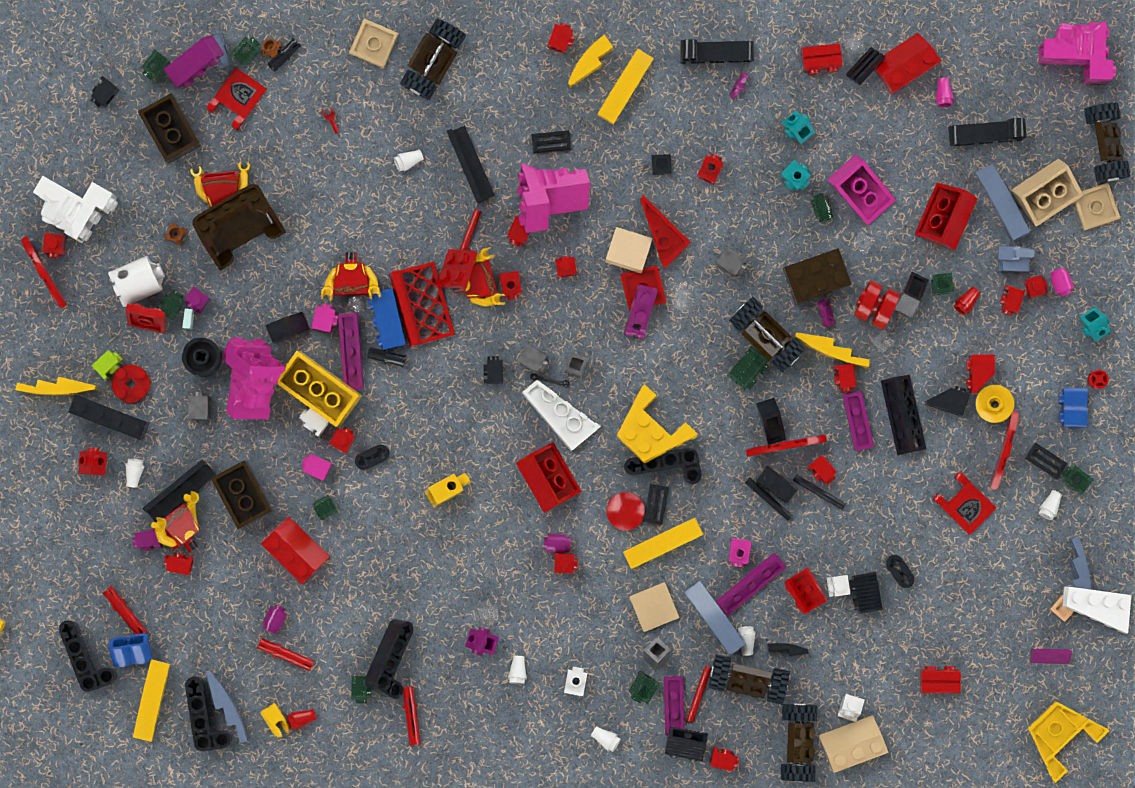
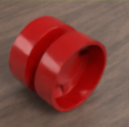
M870 280L866 289L863 288L855 306L857 308L854 317L866 321L872 313L874 314L872 325L884 330L897 305L900 293L889 288L882 297L880 296L882 285Z

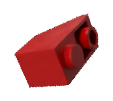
M995 354L970 355L969 359H966V371H969L970 378L966 379V388L970 390V394L977 393L995 374Z

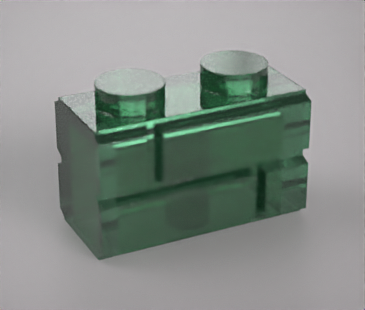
M751 346L727 377L742 390L746 388L750 390L757 382L754 378L758 373L763 375L768 369L767 363L769 360Z

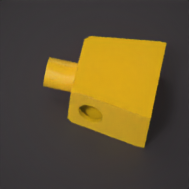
M466 473L458 477L452 474L428 487L424 492L433 508L460 494L463 491L462 487L469 484L470 480ZM447 485H452L453 490H449Z

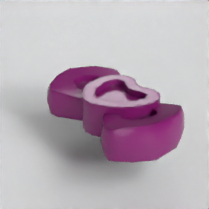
M746 72L741 73L732 91L729 93L732 99L739 95L740 90H746L743 86L749 77Z
M821 299L817 304L821 310L819 316L823 318L822 325L830 328L835 324L832 307L829 300Z

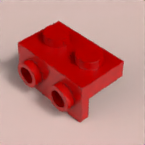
M808 567L784 582L786 591L793 596L796 601V607L804 615L828 601V598Z

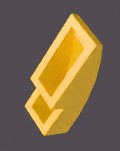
M605 34L595 41L578 61L568 82L570 88L602 67L599 59L613 50V46Z

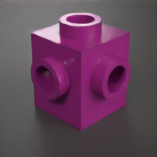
M479 627L478 630L470 628L465 647L472 649L471 653L483 656V653L494 655L499 637L489 634L490 630Z

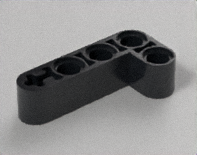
M696 39L681 40L680 63L705 64V62L709 61L710 63H724V61H729V63L753 62L754 42H698Z
M1011 118L1002 122L963 124L948 127L950 146L974 145V143L978 142L979 144H990L993 141H998V143L1012 142V140L1023 141L1027 138L1025 118Z
M693 448L668 451L654 458L657 462V466L654 469L648 468L646 463H643L645 471H641V467L636 468L635 472L627 469L631 461L635 465L640 464L638 457L630 458L624 464V470L630 476L682 467L684 479L688 484H696L702 477L698 453ZM688 451L692 452L695 456L692 462H687L684 459V454ZM667 455L675 457L676 462L674 465L669 466L666 464L665 457ZM694 470L697 472L698 478L696 481L688 479L687 474L689 471Z
M399 619L390 621L368 670L365 684L369 689L381 696L398 699L403 694V685L394 679V675L413 634L411 622Z
M72 620L62 622L59 626V633L80 688L85 692H91L114 683L117 679L115 669L107 667L95 671L78 624ZM67 624L73 626L71 634L72 636L77 635V638L68 641L67 638H70L71 635L69 632H65ZM75 641L80 644L78 652H74L71 648L72 643ZM80 660L87 662V668L84 671L78 667ZM106 670L112 674V679L109 682L103 678V673ZM88 677L94 681V686L91 689L85 685V680Z
M199 676L188 678L185 682V690L195 748L199 751H210L229 746L232 742V736L228 731L212 732L203 679ZM193 679H195L196 683L199 682V686L196 687L197 693L201 692V695L191 697V694L195 693L194 687H190V684L193 683ZM195 699L202 701L201 709L194 708L193 701ZM198 718H203L205 720L204 728H198L196 726V720ZM220 734L227 736L228 740L224 745L218 742ZM201 737L208 739V746L206 748L199 745Z

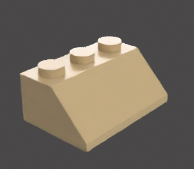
M1059 158L1011 190L1020 207L1036 227L1083 196L1069 166Z
M873 715L819 735L833 773L888 753Z

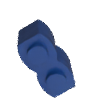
M1063 388L1062 392L1058 394V402L1062 404V412H1059L1058 415L1059 423H1062V427H1087V388Z
M135 634L130 637H116L109 640V652L114 667L146 664L152 660V650L147 634Z

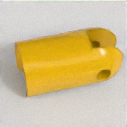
M276 703L260 712L276 737L282 738V734L276 726L278 723L281 724L286 733H289L290 726Z

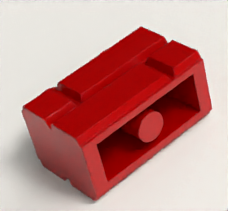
M840 43L801 48L803 72H808V75L819 74L821 70H827V73L838 72V69L843 66Z
M925 666V670H920V693H961V671L956 670V666H944V670H936V666Z

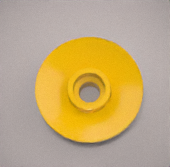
M989 385L979 392L976 398V409L980 417L987 422H1003L1010 417L1014 410V398L1007 388L1001 385ZM996 401L998 402L999 406L997 408H993L991 406V403Z

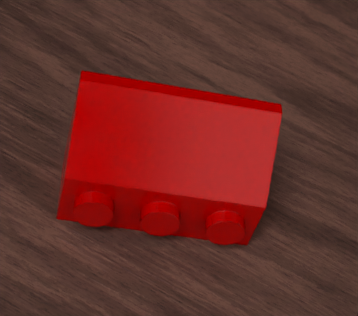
M917 33L884 55L885 59L875 69V72L892 96L939 65L941 59L932 46Z
M936 183L914 235L941 247L956 250L978 198L964 189Z
M554 442L516 462L517 467L544 513L582 492Z
M290 517L282 522L261 543L301 584H304L330 558Z

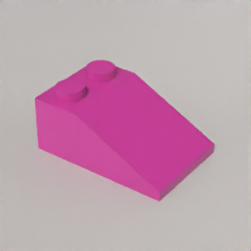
M857 155L851 157L827 179L835 191L867 226L896 201L865 161Z

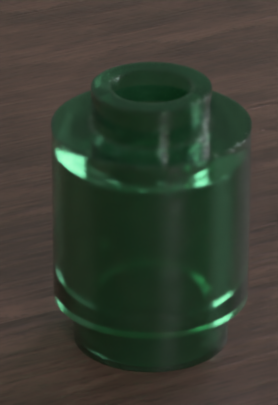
M824 193L814 195L810 203L816 219H819V222H824L834 218V210L829 196H824Z

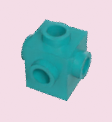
M796 110L782 122L786 136L790 140L794 138L800 144H803L815 133L810 124L811 120L805 114L801 115Z
M793 160L780 174V177L785 180L783 183L788 189L797 191L799 188L803 190L810 183L808 179L811 175L809 174L810 170L804 164L799 165ZM794 175H798L800 179H796Z
M1096 307L1079 316L1083 325L1081 328L1082 332L1086 337L1090 336L1094 342L1111 332L1108 326L1110 323L1108 317L1102 314Z

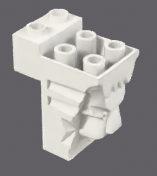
M42 176L33 191L34 194L45 201L41 210L42 220L48 224L55 225L58 229L64 230L65 234L80 243H83L84 240L87 241L91 236L92 231L90 229L93 224L96 225L101 219L102 215L100 212L103 211L107 214L110 211L113 212L118 204L116 201L117 197L113 193L93 182L83 199Z

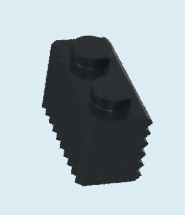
M766 466L756 479V483L759 482V485L765 487V490L768 489V492L777 496L784 503H788L798 490L796 486L769 466Z
M876 572L853 575L852 580H849L851 592L855 591L856 599H853L854 610H858V614L883 610Z
M671 726L666 741L665 755H669L672 758H686L692 762H703L708 734L688 729L673 728Z

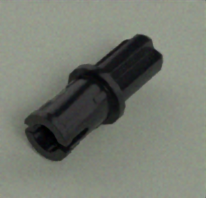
M292 38L282 50H278V55L268 62L267 65L272 71H277L301 47L297 40Z
M370 347L367 357L370 359L404 367L406 355L390 352L389 349L385 351Z

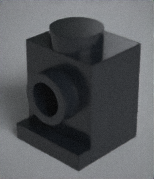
M102 76L100 78L102 83H98L93 88L90 101L98 107L102 105L106 108L119 92V89Z
M488 356L487 364L483 365L484 376L488 378L484 379V384H503V360H499V356Z

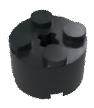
M194 338L185 345L182 353V362L190 373L199 377H208L215 374L221 367L223 362L222 351L210 339ZM200 353L207 355L205 356L204 362L201 360L198 361V359L200 358Z

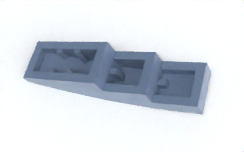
M993 164L977 171L976 176L983 186L985 194L1013 242L1030 234L1022 214Z
M1075 536L1068 539L1076 556L1069 561L1077 577L1070 580L1072 587L1091 590L1086 556L1079 537Z
M701 581L685 591V594L729 655H732L746 644Z
M213 671L206 672L215 710L223 708L227 725H236L240 743L249 741L244 722L235 702Z

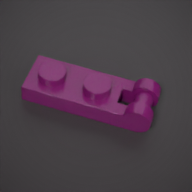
M638 284L625 326L624 336L630 337L633 335L637 336V339H644L646 327L658 292L657 288ZM634 323L640 324L638 329L633 328Z

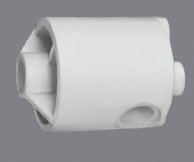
M148 256L108 272L112 283L115 282L113 289L116 295H121L119 298L123 307L163 291L161 284L165 277L160 264L152 263Z

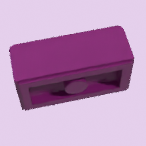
M1031 649L1030 662L1069 664L1072 651L1069 649Z

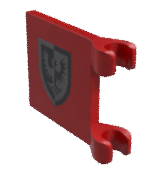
M235 68L206 108L210 113H214L220 103L238 115L231 125L233 129L239 130L267 88L238 68Z
M958 472L954 478L964 487L949 502L938 494L933 500L971 535L996 507L963 473Z

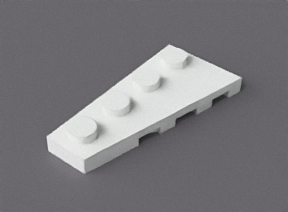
M538 380L522 392L570 451L574 450L601 427Z
M1064 587L1062 606L1081 615H1086L1090 619L1099 621L1110 628H1115L1121 633L1128 634L1131 595Z

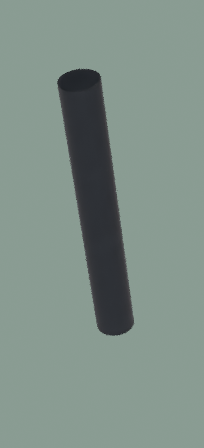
M797 474L794 477V482L841 510L845 507L846 503Z
M751 478L745 482L748 487L787 521L791 519L793 515Z

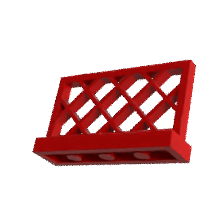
M434 261L390 272V281L410 348L455 335L442 287L437 285L439 277ZM431 267L433 275L430 280L420 275L424 268ZM411 273L416 276L412 285L404 281L402 274ZM418 278L428 283L423 292L413 287ZM429 285L436 287L438 290L435 299L425 293ZM411 290L421 294L417 304L409 299L408 295ZM423 296L433 301L429 310L419 305ZM435 303L443 307V313L440 317L430 312ZM416 308L427 313L422 322L414 317ZM428 315L438 319L434 329L424 324ZM440 321L448 325V333L442 334L436 330ZM422 326L432 331L429 338L421 340L419 331Z

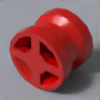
M1095 370L1089 374L1087 381L1091 388L1101 389L1108 384L1109 377L1105 371Z

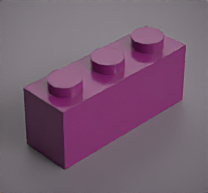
M213 35L203 37L164 68L176 88L182 86L187 88L194 83L196 77L199 78L206 74L208 67L217 65L224 52Z

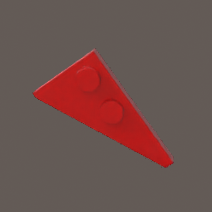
M643 195L640 201L660 261L665 269L691 242Z

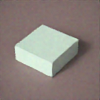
M185 309L182 328L192 330L195 312L193 309Z

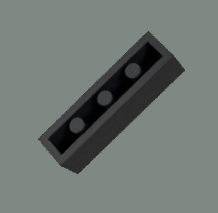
M78 395L74 396L68 413L142 441L149 426V423Z

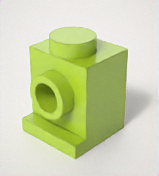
M108 350L91 366L104 380H108L109 377L107 375L109 373L111 375L120 368L118 365L123 358L116 351L112 353Z

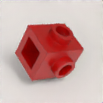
M88 447L87 451H80L78 474L106 475L107 452H99V448Z

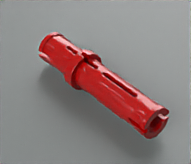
M113 586L102 593L112 604V609L119 613L134 634H145L147 632L125 604V599H121Z
M261 638L257 649L273 655L272 657L275 659L278 657L310 672L315 660L282 647L280 643L275 644Z
M414 686L403 687L404 705H402V708L405 709L409 745H418L421 742L416 711L418 703H415ZM411 718H412V720H413L414 734H413V729H412V721H411Z

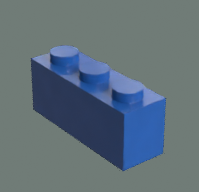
M393 289L380 291V298L377 293L373 294L372 299H368L370 310H374L375 313L372 321L374 328L379 330L380 336H376L379 347H383V350L386 351L406 346Z

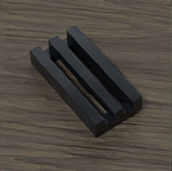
M870 47L846 73V76L853 82L861 85L885 59V56Z
M569 130L531 134L533 154L571 150ZM566 135V139L536 141V138ZM567 143V146L547 148L536 147L538 145Z
M1036 442L1024 458L1056 480L1068 464ZM1036 448L1044 454L1051 457L1052 459H1054L1055 461H1057L1058 463H1060L1061 467L1056 466L1040 454L1036 453ZM1034 455L1035 457H1037L1050 467L1054 468L1058 472H1052L1036 460L1032 459L1031 456Z
M650 484L643 522L663 524L669 487ZM654 488L657 489L652 513V519H648L651 498ZM664 490L660 518L655 520L660 491Z

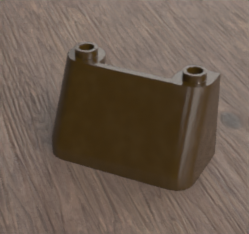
M251 184L198 214L192 221V225L203 246L220 271L232 264L234 256L231 251L255 237L265 233L268 238L275 239L286 233L262 190L256 184Z

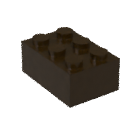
M172 93L138 111L167 164L201 147L199 140Z
M839 248L783 268L795 305L851 285Z
M246 460L211 478L237 529L240 530L274 512Z

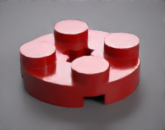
M129 364L115 371L111 385L117 398L127 403H136L148 394L151 382L144 369L137 365ZM130 378H133V381L136 382L133 389H129V386L126 385Z

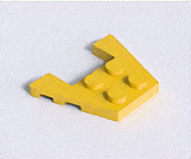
M645 384L640 389L617 434V438L643 463L666 453V451L674 447H679L684 442L690 439L693 440L698 436V433L686 422L671 436L644 410L657 398V395Z
M1056 701L1028 727L1054 783L1068 771L1054 756L1083 729L1098 743L1109 732L1107 728Z

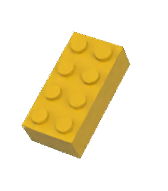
M302 351L295 352L285 366V371L277 380L279 386L336 427H341L362 397L361 394Z

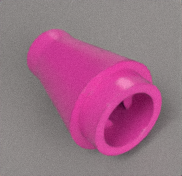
M940 78L938 79L935 102L938 107H950L953 105L954 97L949 79Z

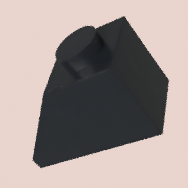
M911 272L895 310L912 317L921 302L929 279Z
M303 312L265 325L273 344L310 330Z
M955 386V389L950 388L926 400L925 405L961 417L964 414L970 394L966 393L967 389Z
M775 398L756 403L768 445L786 440L781 413Z

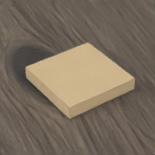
M364 19L349 54L384 69L399 33Z
M1109 183L1082 191L1083 196L1074 201L1084 231L1121 219Z
M616 227L605 262L642 273L653 238Z
M665 582L629 596L643 632L679 618Z

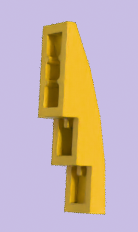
M637 49L598 112V116L614 125L653 62V57Z
M795 333L794 338H797L809 348L829 358L859 367H869L870 359L851 357L852 349L833 346L834 338Z
M58 377L56 384L37 380L36 387L17 383L15 390L38 395L59 396L96 391L98 386Z
M695 517L625 550L623 553L630 568L633 569L704 534Z
M151 660L133 738L149 742L153 740L170 668L168 663Z

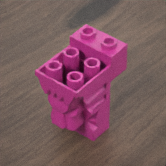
M1093 22L1087 25L1061 23L1055 31L1054 38L1044 39L1039 44L1038 64L1084 65V84L1107 85L1116 76V66H1113V60H1106L1109 56V47L1106 46V39H1109L1110 32L1109 27H1106L1107 22Z
M521 164V172L518 173L520 186H517L518 196L522 197V201H519L520 211L522 212L519 214V223L521 226H524L526 233L548 230L549 215L588 209L590 181L585 169H577L569 172L567 168L555 171L549 169L546 171Z
M237 338L236 341H228L225 363L233 370L226 413L233 419H269L271 411L269 404L271 396L275 391L273 387L278 383L277 380L285 371V366L271 356V347L262 339L247 341L246 339Z

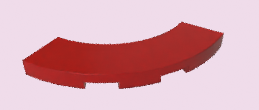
M28 236L21 238V242L35 265L36 271L40 278L43 279L57 305L61 309L67 306L62 293L48 273Z
M1013 411L1007 422L1001 451L992 474L990 489L997 490L1002 480L1007 458H1009L1019 412Z
M818 435L750 448L746 450L747 457L824 443L827 442L826 435Z

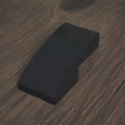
M767 644L769 652L787 649L788 656L809 654L808 649L794 644Z

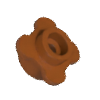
M267 39L262 44L263 50L261 54L263 56H271V58L276 57L279 48L282 47V43L280 41L276 42L274 39Z
M172 223L169 225L168 233L165 234V239L175 242L176 245H181L187 230Z

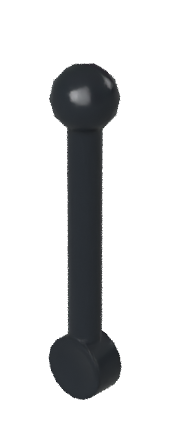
M535 373L530 375L532 380L538 379L563 385L565 388L570 385L567 380H555L538 376Z

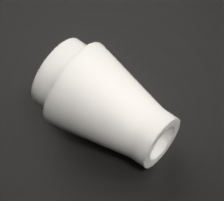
M420 150L400 153L394 157V162L399 172H405L418 162L424 160Z
M130 458L128 463H125L126 486L137 488L144 469L143 460Z
M1052 490L1039 507V515L1048 520H1053L1057 516L1062 494Z
M751 626L738 628V634L746 643L741 647L743 656L753 655L756 632Z
M513 656L508 675L509 683L525 684L527 676L524 656Z
M597 726L591 734V737L596 739L607 751L614 752L621 740L617 737L618 734Z

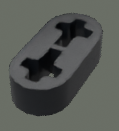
M381 444L372 447L356 456L355 465L360 470L370 469L389 458V449ZM378 448L386 450L382 459L380 456L373 457L374 454L378 453ZM361 456L364 458L371 456L372 460L367 462L366 467L358 463L361 461Z
M898 555L889 556L886 560V567L897 584L902 588L911 587L914 584V575L906 563ZM892 558L899 560L898 566L901 570L898 571L895 567H890ZM901 572H903L905 576H910L908 585L906 583H901V580L903 579L900 575Z

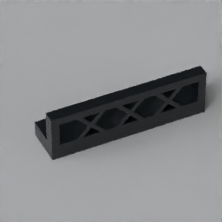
M462 126L455 130H447L448 137L476 202L479 203L494 197L495 195L466 127Z
M910 374L882 380L881 385L897 456L925 450L926 445ZM900 380H904L905 390L902 388ZM906 400L909 401V409L906 407ZM910 418L913 420V427L910 425ZM915 437L917 438L919 447H915Z
M202 459L142 509L150 515L154 522H157V517L164 518L185 501V494L191 495V491L196 492L216 474L206 461Z

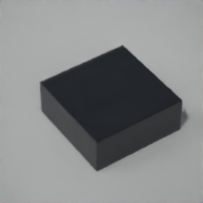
M671 154L652 155L653 175L672 174Z

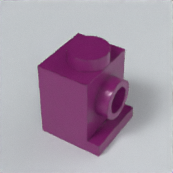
M193 286L184 298L186 300L184 304L198 314H201L211 299Z
M154 530L134 533L135 537L132 538L134 549L142 548V551L153 550L155 545L157 549L163 548L162 544L158 542Z

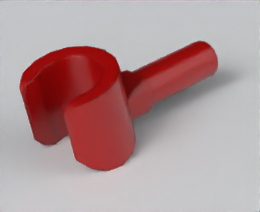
M328 106L331 111L330 114L326 115L323 109L321 113L325 119L329 120L336 134L340 131L334 120L335 112Z

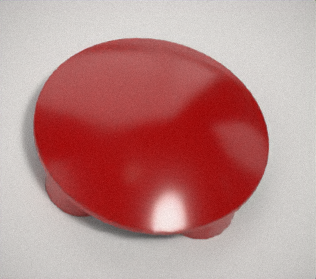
M621 492L610 499L606 514L609 522L615 528L631 530L642 522L645 508L638 496L630 492Z

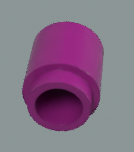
M548 533V537H544L543 549H547V553L565 554V552H570L571 537H566L565 534Z
M277 604L274 607L270 606L263 620L264 625L262 628L277 634L288 615L285 612L286 609Z

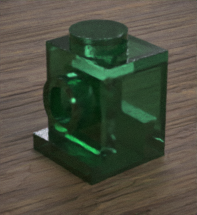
M245 36L230 53L247 68L261 52V49L258 47L260 43L253 37L248 39ZM246 46L250 47V51L247 53L243 52Z
M154 49L150 57L141 66L144 70L142 74L150 81L153 78L158 81L165 73L164 68L171 64V62ZM153 63H157L156 69L151 68Z
M952 272L932 275V296L954 292Z
M173 290L169 295L166 294L160 303L162 304L161 308L158 306L156 308L161 309L165 312L166 317L174 321L185 303L182 299L183 295Z
M1076 465L1072 466V468L1068 466L1062 473L1064 477L1062 482L1078 495H1082L1094 480ZM1073 476L1078 477L1077 483L1072 482Z
M326 495L313 504L321 521L338 513L330 495Z
M639 670L637 678L629 689L631 698L637 703L644 702L648 704L658 689L659 683L655 678Z
M352 676L351 700H356V703H367L368 696H371L372 690L365 684L366 676Z

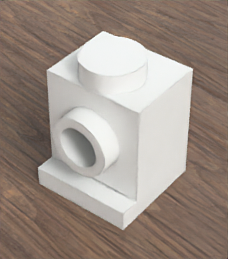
M311 408L309 410L305 409L299 417L305 422L304 427L312 432L314 430L317 431L315 435L318 437L321 436L330 423Z
M848 575L827 578L829 597L850 594Z
M573 667L572 670L568 669L564 693L583 696L587 678L584 668ZM575 677L580 679V683L577 685L572 683Z
M846 694L842 698L837 717L856 722L861 714L864 699Z

